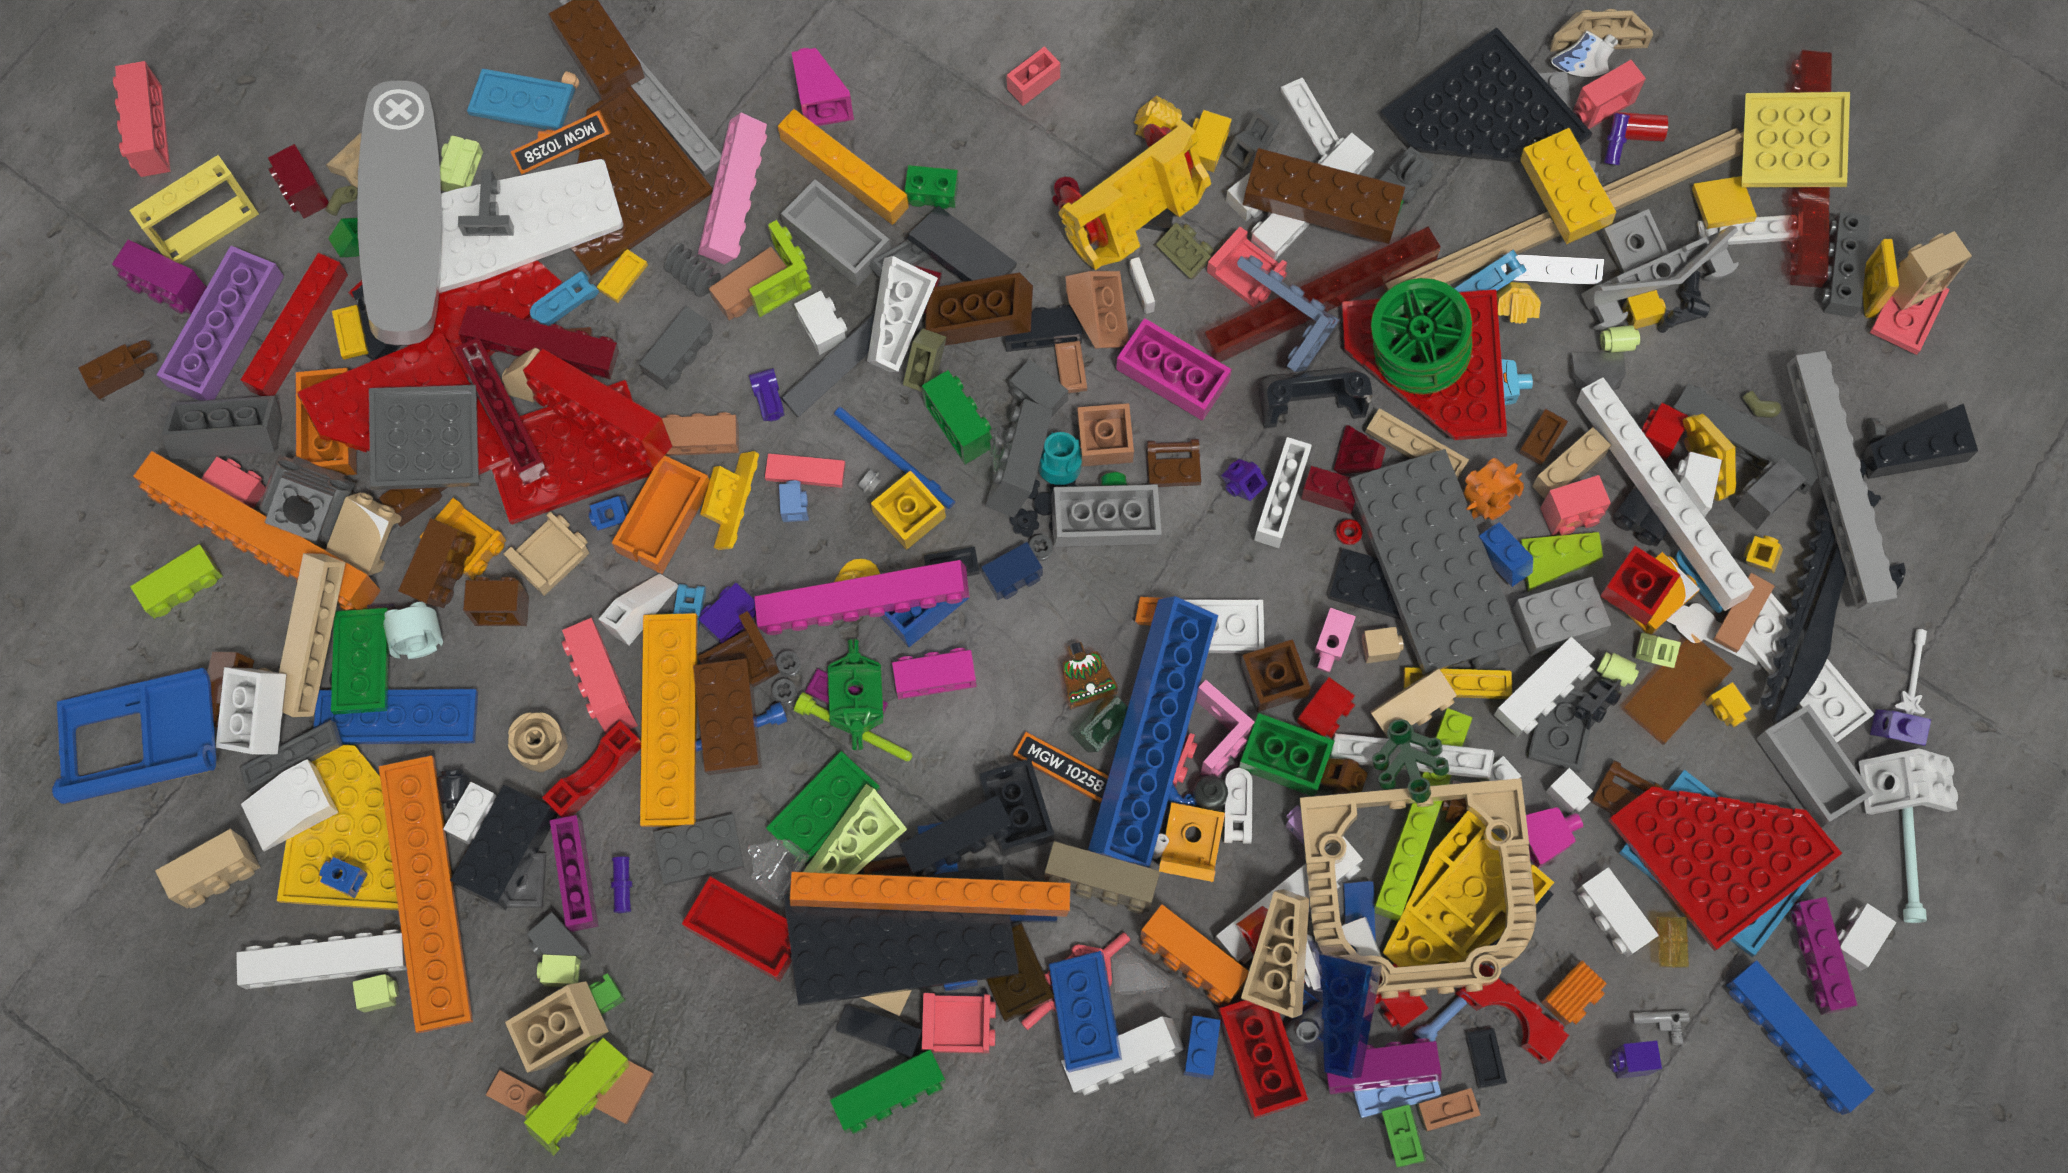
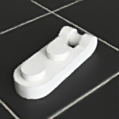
M1234 768L1229 771L1225 780L1228 787V797L1224 805V843H1232L1233 840L1243 841V844H1251L1252 776L1243 768ZM1233 822L1243 823V830H1233Z

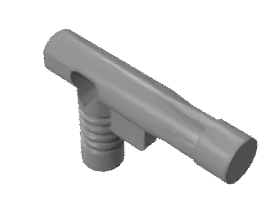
M1688 1011L1632 1013L1633 1024L1658 1023L1660 1031H1671L1672 1045L1683 1044L1681 1022H1689ZM1671 1015L1678 1016L1677 1022L1671 1018Z

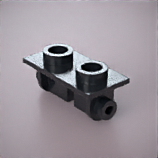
M1609 678L1599 679L1589 691V695L1596 699L1586 695L1575 707V716L1581 720H1588V730L1595 722L1600 723L1604 719L1607 708L1610 705L1615 706L1622 695V692L1619 691L1622 680L1619 679L1614 685L1613 681Z

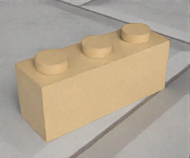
M1592 427L1541 472L1532 487L1545 499L1550 490L1575 483L1605 457L1611 444Z
M1436 668L1370 712L1387 736V730L1393 721L1403 719L1411 725L1417 723L1420 726L1432 718L1430 713L1439 708L1443 711L1454 704L1453 698L1457 695L1440 669Z

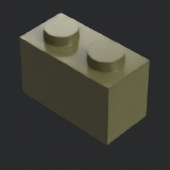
M926 329L920 331L912 343L903 382L904 386L922 392V385L937 377L947 337Z

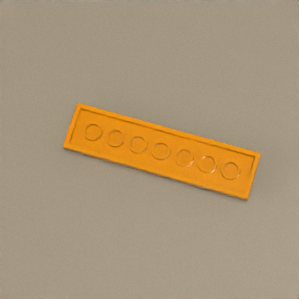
M696 613L643 615L641 827L695 825L697 696L693 665H697L698 615Z

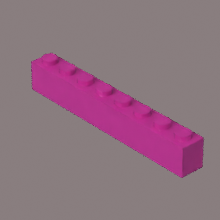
M961 560L754 596L757 627L767 635H778L782 633V630L791 628L794 631H801L807 629L808 625L814 624L829 626L833 624V621L837 620L852 622L859 620L860 616L865 615L880 617L885 615V612L894 610L897 613H904L910 611L911 607L917 606L932 608L936 606V603L945 601L948 604L962 602V598L970 597L966 566Z

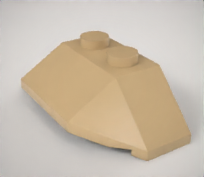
M1615 9L1595 12L1584 10L1576 12L1554 35L1550 45V52L1568 49L1579 40L1585 30L1592 32L1603 40L1608 34H1611L1618 40V44L1613 47L1614 49L1648 48L1653 37V31L1630 10L1617 11Z

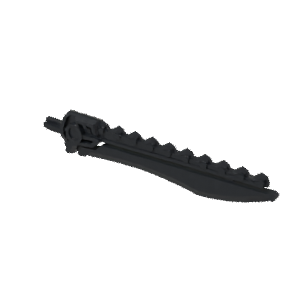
M1860 460V472L1862 478H1864L1867 465L1864 464L1865 461ZM1868 490V499L1870 505L1874 508L1881 500V496L1875 495L1872 491ZM1824 494L1816 521L1814 522L1815 529L1819 532V535L1808 541L1809 549L1813 551V554L1802 560L1803 568L1807 570V573L1797 579V587L1801 589V593L1790 599L1791 607L1795 609V612L1785 618V626L1789 628V632L1778 638L1779 646L1783 648V652L1772 658L1773 666L1777 668V671L1766 678L1767 685L1771 688V691L1760 697L1761 706L1770 711L1776 703L1784 678H1787L1772 719L1773 724L1784 720L1806 696L1823 669L1831 650L1836 610L1846 577L1838 543H1836L1792 667L1789 666L1836 537Z

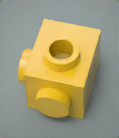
M1763 535V538L1754 536L1753 542L1748 543L1744 553L1747 564L1774 574L1783 551L1781 544L1778 543L1779 540Z

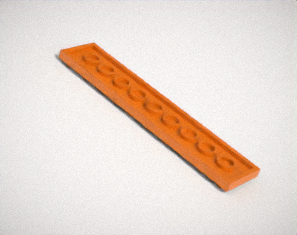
M427 756L379 766L415 1032L419 1034L473 1022L454 887L450 881L452 874L446 833L443 830L445 826L437 785L435 758Z

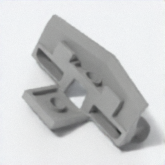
M1650 210L1642 211L1601 230L1621 275L1601 285H1596L1581 295L1588 310L1594 308L1601 323L1593 327L1594 330L1603 331L1609 327H1616L1628 316V312L1622 314L1617 303L1618 300L1666 288L1673 284H1682L1705 262L1711 272L1710 275L1704 277L1706 281H1716L1731 275L1738 268L1739 262L1733 264L1727 250L1728 240L1738 232L1736 226L1731 225L1722 231L1708 237L1706 236L1669 253ZM1631 236H1636L1640 239L1641 246L1639 249L1631 246ZM1658 265L1666 267V277L1663 278L1657 274L1656 267Z

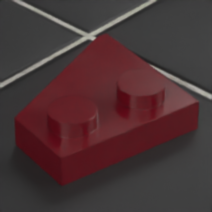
M1346 425L1334 470L1339 474H1351L1380 469L1386 448L1352 426Z

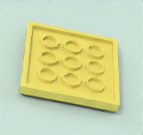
M1850 92L1746 93L1742 187H1847Z

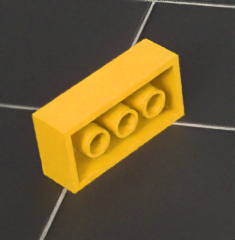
M1570 128L1523 149L1520 161L1566 245L1613 223L1616 210Z

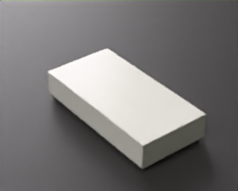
M1140 258L1131 259L1129 272L1143 311L1146 314L1154 312L1155 299Z

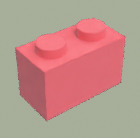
M1044 46L1007 74V90L1024 106L1060 78V62Z
M216 457L201 479L254 509L266 489L261 483L262 478L250 470L247 473L240 470L241 466L229 458L224 461Z

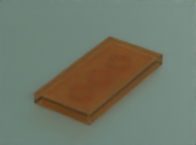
M1693 634L1691 636L1695 643L1686 639L1679 647L1675 667L1662 666L1622 709L1662 745L1673 736L1733 669Z

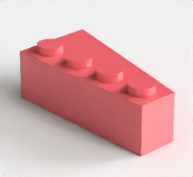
M589 618L563 629L562 632L566 640L561 643L567 656L572 655L574 661L569 663L575 677L580 675L582 682L578 683V687L583 698L588 697L590 703L586 704L591 719H598L605 734L619 721L629 730L637 727V722L628 707L630 705L619 684L620 681L611 662H609L611 661L593 619Z

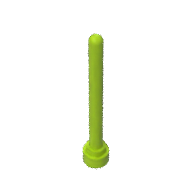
M802 692L795 704L794 711L803 716L805 714L809 716L812 714L830 723L829 711L816 705V701L813 700L812 696ZM870 731L863 734L864 741L904 761L912 759L910 751Z

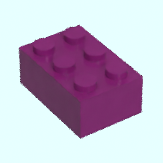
M129 239L112 263V266L118 271L117 276L127 282L126 286L130 290L138 294L142 291L148 294L147 296L156 303L161 304L165 302L169 304L172 310L180 314L186 312L191 315L207 288L192 269Z

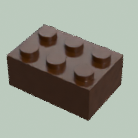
M430 518L398 591L426 604L445 608L446 604H449L453 598V588L456 581L464 573L463 565L467 556H470L474 550V540L476 537Z

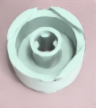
M416 602L411 604L409 608L389 610L384 614L385 620L383 625L391 656L400 658L399 654L407 655L408 659H415L432 654L437 650L436 645L438 644L442 646L443 639L437 613L434 609L427 607L426 603Z

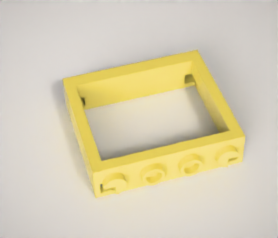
M219 155L129 210L162 255L179 264L259 215ZM219 172L222 173V176H220V177H218V176L216 175V174H218ZM225 180L229 183L237 195L236 197L166 241H163L152 227ZM248 206L250 210L243 214L241 209ZM177 251L179 255L172 259L170 254Z

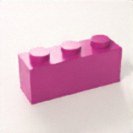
M965 648L952 649L950 653L941 655L938 652H931L925 654L922 658L913 659L911 656H905L897 659V662H892L898 700L977 687L971 650H965Z

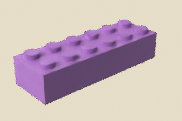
M230 246L157 373V377L166 387L200 401L215 400L284 278L277 265Z

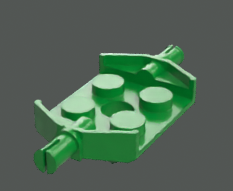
M851 639L848 640L847 656L828 665L830 725L851 734L852 749L857 750L858 741V750H862L863 734L883 723L881 664L861 656V653H859V640L854 639L853 649V641ZM856 685L860 686L863 692L860 695L854 696L848 692V689Z

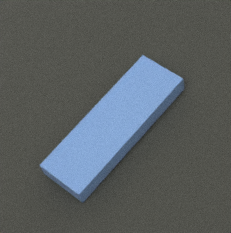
M1438 1081L1353 1092L1360 1118L1380 1114L1385 1110L1405 1105H1415L1442 1097Z

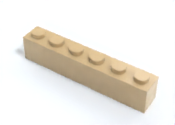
M303 553L279 670V673L286 674L282 712L291 717L314 716L346 563L325 554Z

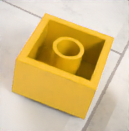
M911 470L871 502L873 514L906 550L946 518L945 507Z

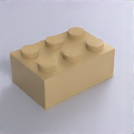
M1955 231L1947 235L1941 233L1932 238L1929 244L1925 246L1918 244L1908 251V257L1899 263L1900 267L1897 269L1899 287L1892 296L1903 311L1948 287L1972 257Z
M229 829L155 871L170 900L185 908H195L203 904L205 898L212 894L225 892L230 888L229 885L237 880L242 881L254 875V871L261 867L247 840Z
M586 981L563 987L505 1022L527 1073L545 1069L609 1032Z

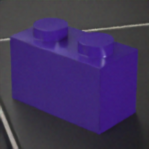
M735 583L732 587H726L713 605L706 606L700 613L701 617L698 620L701 626L716 641L722 644L735 637L743 629L738 617L739 615L748 611L752 619L756 616L755 600Z
M1657 1040L1623 1044L1612 1050V1055L1609 1057L1610 1068L1612 1072L1616 1073V1079L1648 1076L1662 1069Z

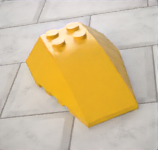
M1470 811L1466 812L1432 852L1402 916L1383 951V954L1396 963L1398 967L1465 962L1471 952L1476 948L1489 946L1499 939L1505 930L1506 903L1499 851L1491 849L1485 843L1484 832L1487 827ZM1491 831V835L1494 840L1503 841L1501 838H1499L1495 833ZM1531 864L1535 904H1537L1555 882Z

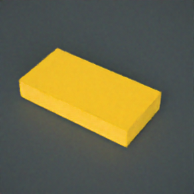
M627 249L597 285V289L613 301L619 303L648 266L647 261Z
M353 305L333 310L332 315L343 360L369 354L359 307Z

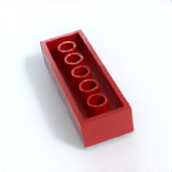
M542 349L523 369L527 379L526 384L534 394L533 399L543 407L547 405L559 417H567L572 420L579 429L589 430L595 438L602 442L606 440L618 452H626L631 455L638 464H646L654 468L673 447L661 417L545 349Z

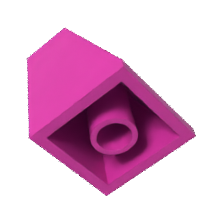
M802 48L791 52L803 116L816 126L854 120L849 90L816 48Z

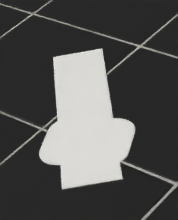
M1693 603L1689 607L1683 605L1667 620V622L1676 625L1677 630L1689 641L1700 643L1704 639L1757 665L1758 660L1744 643L1740 650L1735 653L1713 640L1722 623L1716 621L1714 615L1701 604Z

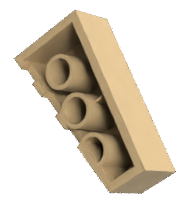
M1284 889L1273 892L1241 996L1242 999L1292 1018L1302 1015L1309 898Z

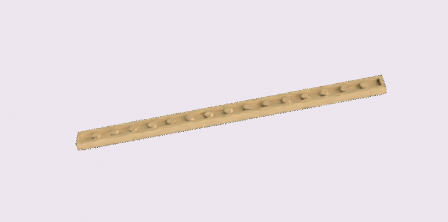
M1735 128L1606 185L1603 189L1614 209H1621L1742 155L1744 132L1740 133ZM1545 212L1385 283L1384 289L1387 292L1399 283L1417 278L1435 279L1450 285L1481 271L1499 259L1501 254H1506L1513 249L1516 254H1519L1561 234L1549 212Z

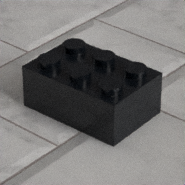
M1031 758L979 774L985 800L987 801L998 795L1002 799L1016 828L1010 831L1011 835L998 841L1003 857L1054 842V831Z

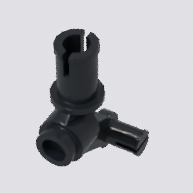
M1696 270L1684 281L1683 290L1680 293L1681 298L1686 302L1684 310L1675 307L1671 312L1666 313L1662 317V321L1657 325L1659 332L1665 333L1675 325L1707 317L1710 304L1701 298V292L1699 291L1701 274L1699 271Z

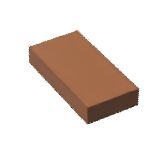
M1080 341L1055 344L1060 384L1068 389V393L1087 391Z

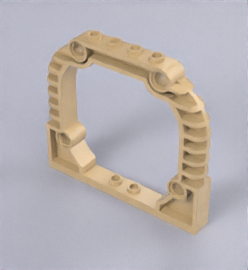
M1521 778L1430 786L1431 796L1423 803H1417L1409 796L1408 788L1300 798L1313 932L1318 947L1328 962L1348 977L1360 980L1364 991L1369 994H1381L1382 999L1397 998L1399 992H1409L1410 996L1427 995L1426 990L1436 989L1438 994L1455 993L1454 988L1466 987V992L1482 991L1485 985L1493 984L1499 978L1501 969L1512 963L1527 947L1536 923V904ZM1465 799L1466 809L1479 818L1487 827L1484 832L1485 843L1491 849L1499 851L1506 903L1505 930L1497 945L1476 948L1469 954L1465 962L1394 968L1388 960L1381 956L1358 955L1346 940L1340 922L1335 864L1340 863L1346 855V842L1342 837L1350 825L1357 819V808L1389 805V809H1402L1409 803H1417V807H1427L1434 805L1433 801ZM1496 828L1502 829L1506 834V839L1503 841L1494 840L1491 831ZM1336 843L1341 850L1337 855L1332 856L1326 853V845ZM1489 963L1494 969V974L1491 977L1482 976L1479 973L1480 964ZM1371 972H1377L1382 977V983L1376 987L1371 986L1367 983L1366 976Z

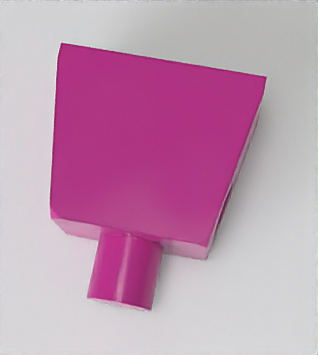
M1555 807L1526 815L1529 855L1532 864L1539 869L1576 842L1572 832L1583 828V822L1577 813L1564 818L1560 809Z

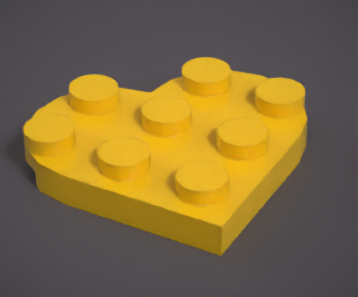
M1704 414L1685 418L1683 423L1687 432V438L1684 439L1688 452L1722 460L1714 499L1721 501L1728 498L1729 495L1735 493L1736 489L1735 446Z

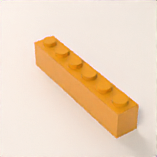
M793 109L778 125L780 139L891 225L909 208L906 193L797 110Z

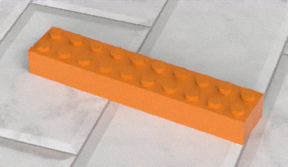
M153 451L150 452L133 476L140 483L138 487L146 492L147 496L158 504L165 503L177 515L181 517L183 514L186 515L198 527L202 529L207 527L217 538L223 541L225 539L229 540L241 552H250L262 564L266 566L268 563L271 564L278 573L287 578L292 576L297 580L296 582H298L303 553L325 554L343 561L301 536L266 524V516ZM345 563L337 601L340 605L339 607L344 611L369 609L381 590L367 574Z

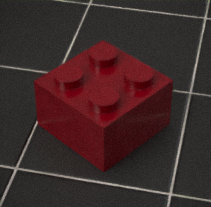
M295 144L268 157L272 165L268 170L294 213L299 211L303 219L327 207L329 201Z

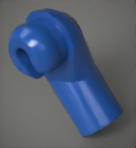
M1172 784L1168 798L1169 803L1174 802L1196 806L1191 794H1186L1182 798L1174 784Z

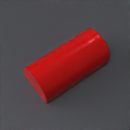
M1616 112L1630 115L1625 138L1628 140L1665 141L1668 131L1667 115Z

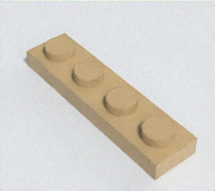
M1380 408L1365 431L1367 434L1411 459L1446 449L1457 479L1469 461L1464 456Z

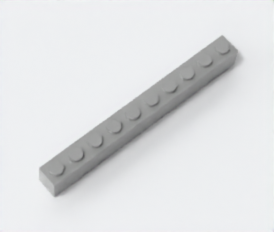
M1825 351L1796 355L1786 366L1856 609L1860 610L1887 605L1897 598V586L1891 578L1889 559L1884 554L1882 535L1877 530L1875 511L1868 499V487L1866 482L1863 481L1860 472V460L1855 454L1853 436L1846 424V412L1841 407L1839 400V388L1834 383L1832 376V364L1827 359Z

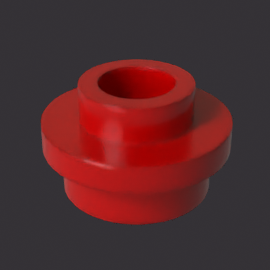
M1344 520L1337 526L1336 536L1341 543L1354 545L1362 537V527L1355 520ZM1351 530L1354 535L1346 536L1344 531Z

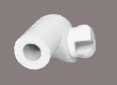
M1158 835L1152 859L1159 858L1168 845L1169 838L1166 835Z

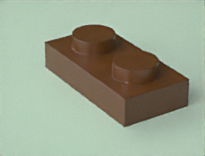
M1545 409L1519 453L1542 466L1568 421Z

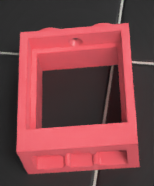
M1629 60L1581 89L1573 112L1590 129L1613 116L1614 113L1620 112L1635 103L1646 78L1634 62Z

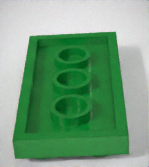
M387 608L335 611L331 712L333 715L387 711L389 647L383 625L385 620L384 614L389 611Z
M841 751L766 829L806 866L816 855L865 785L871 786L876 792L880 790V786Z

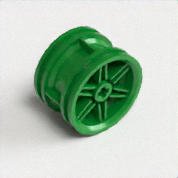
M1417 278L1395 285L1378 301L1371 323L1374 356L1380 373L1389 383L1409 393L1429 394L1446 389L1459 380L1471 360L1472 319L1465 299L1456 289L1447 283L1435 279ZM1424 311H1429L1427 316L1424 315ZM1450 324L1452 325V328L1446 327L1444 325ZM1399 339L1400 341L1394 346L1392 341ZM1440 348L1446 350L1444 355H1437ZM1411 357L1421 360L1419 362H1412Z

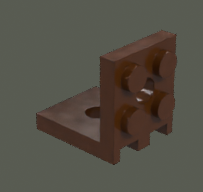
M746 611L738 616L744 632L698 656L701 664L747 658L751 664L753 687L780 672L773 654L749 612Z

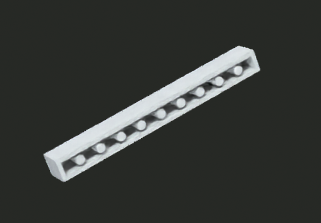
M1601 378L1582 388L1577 404L1594 428L1611 444L1610 450L1642 493L1724 611L1747 599L1754 586L1606 380Z

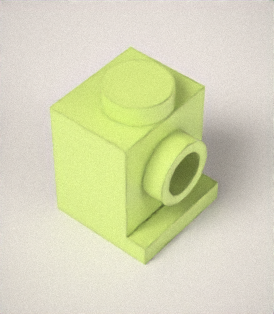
M1642 632L1635 658L1674 668L1681 642Z

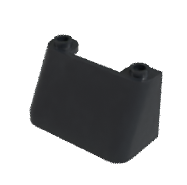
M1352 368L1265 377L1259 385V399L1264 428L1277 427L1279 416L1288 414V403L1291 401L1336 397L1338 408L1345 407L1349 409L1353 419L1365 418L1373 395L1368 376Z

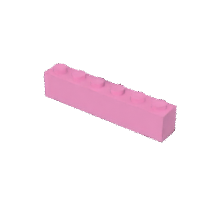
M739 113L729 121L698 254L724 265L736 259L740 253L741 246L739 241L746 228L744 220L751 206L750 194L756 185V178L754 177L762 159L760 156L761 148L767 138L765 134L767 124L743 113Z

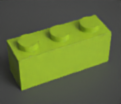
M198 544L130 587L145 612L155 619L156 617L168 614L171 608L177 604L189 601L194 597L195 593L203 588L212 587L223 576L209 553Z

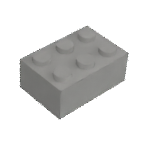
M1592 577L1520 598L1512 608L1530 656L1558 649L1570 637L1580 642L1603 635L1611 626Z

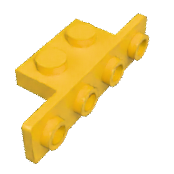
M755 451L740 454L735 473L721 466L713 468L700 515L720 524L714 548L717 550L732 549L737 541L738 528L744 516L745 503L751 491L754 472L758 466L759 453Z

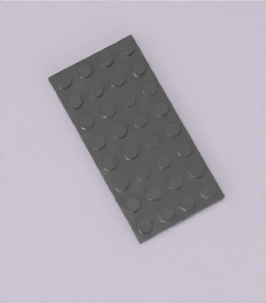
M1446 449L1351 477L1348 480L1423 675L1432 672L1436 668L1440 670L1475 659L1488 652H1497L1522 642L1484 544L1479 538L1480 534L1470 510H1466L1468 504Z

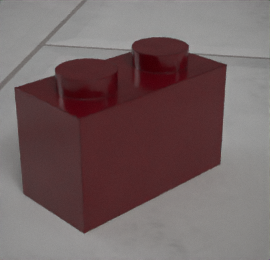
M1311 466L1301 499L1351 515L1355 503V498L1348 483L1351 477Z

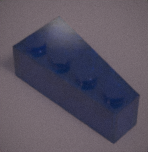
M1329 953L1319 954V964H1321L1322 971L1320 985L1323 992L1322 1019H1324L1325 1033L1323 1034L1325 1072L1350 1079L1359 1078L1362 1076L1382 965Z

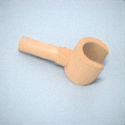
M566 71L562 77V83L572 84L577 89L579 86L578 78L575 74Z

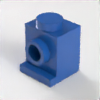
M617 496L590 505L591 512H589V518L592 525L597 527V530H604L622 524L630 511L625 496ZM609 509H612L614 517L611 519L607 516Z
M333 857L331 862L326 861L323 864L319 875L322 877L320 882L324 885L355 898L367 873L358 867ZM342 870V876L336 879L339 871Z

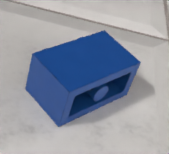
M1500 522L1479 535L1493 568L1511 587L1533 573V556Z
M1199 1016L1192 1017L1184 1075L1212 1079L1221 1020Z

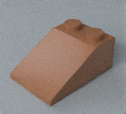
M1088 271L1065 276L1068 301L1095 349L1124 348L1129 341L1120 271Z

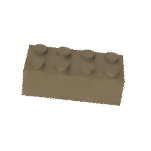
M1054 841L1045 870V882L1070 883V890L1075 891V895L1080 898L1091 899V896L1102 899L1101 903L1117 907V904L1128 906L1127 910L1133 913L1143 914L1144 911L1150 912L1160 872Z

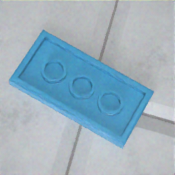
M482 69L467 112L471 116L556 131L563 127L575 87L572 84Z

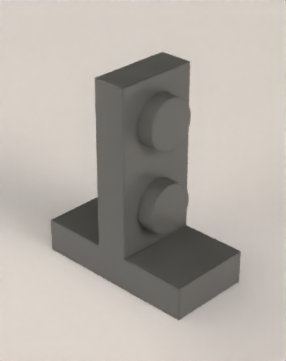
M492 170L481 171L479 216H458V227L463 236H514V225L510 216L499 215L496 194H500V181L495 178Z

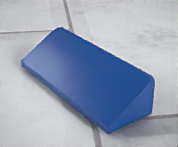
M1373 881L1344 884L1345 924L1366 917L1376 942ZM1351 945L1352 948L1357 952L1355 946Z

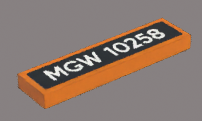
M599 110L511 151V154L522 175L610 134L611 131Z
M1025 732L1013 757L1020 761L1031 758L1035 769L1101 804L1109 776Z

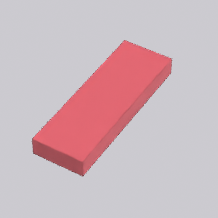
M768 454L765 480L785 483L797 480L801 484L842 488L845 461Z

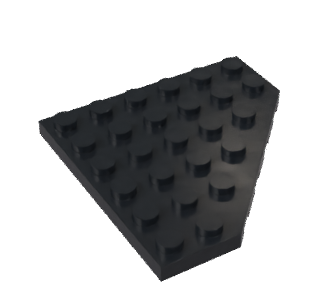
M1497 27L1380 112V116L1408 148L1411 146L1418 152L1521 163L1520 160L1525 147L1567 128H1570L1579 146L1592 136V132Z

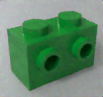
M908 165L905 185L908 204L915 207L928 205L940 206L942 209L955 208L959 182L958 170Z

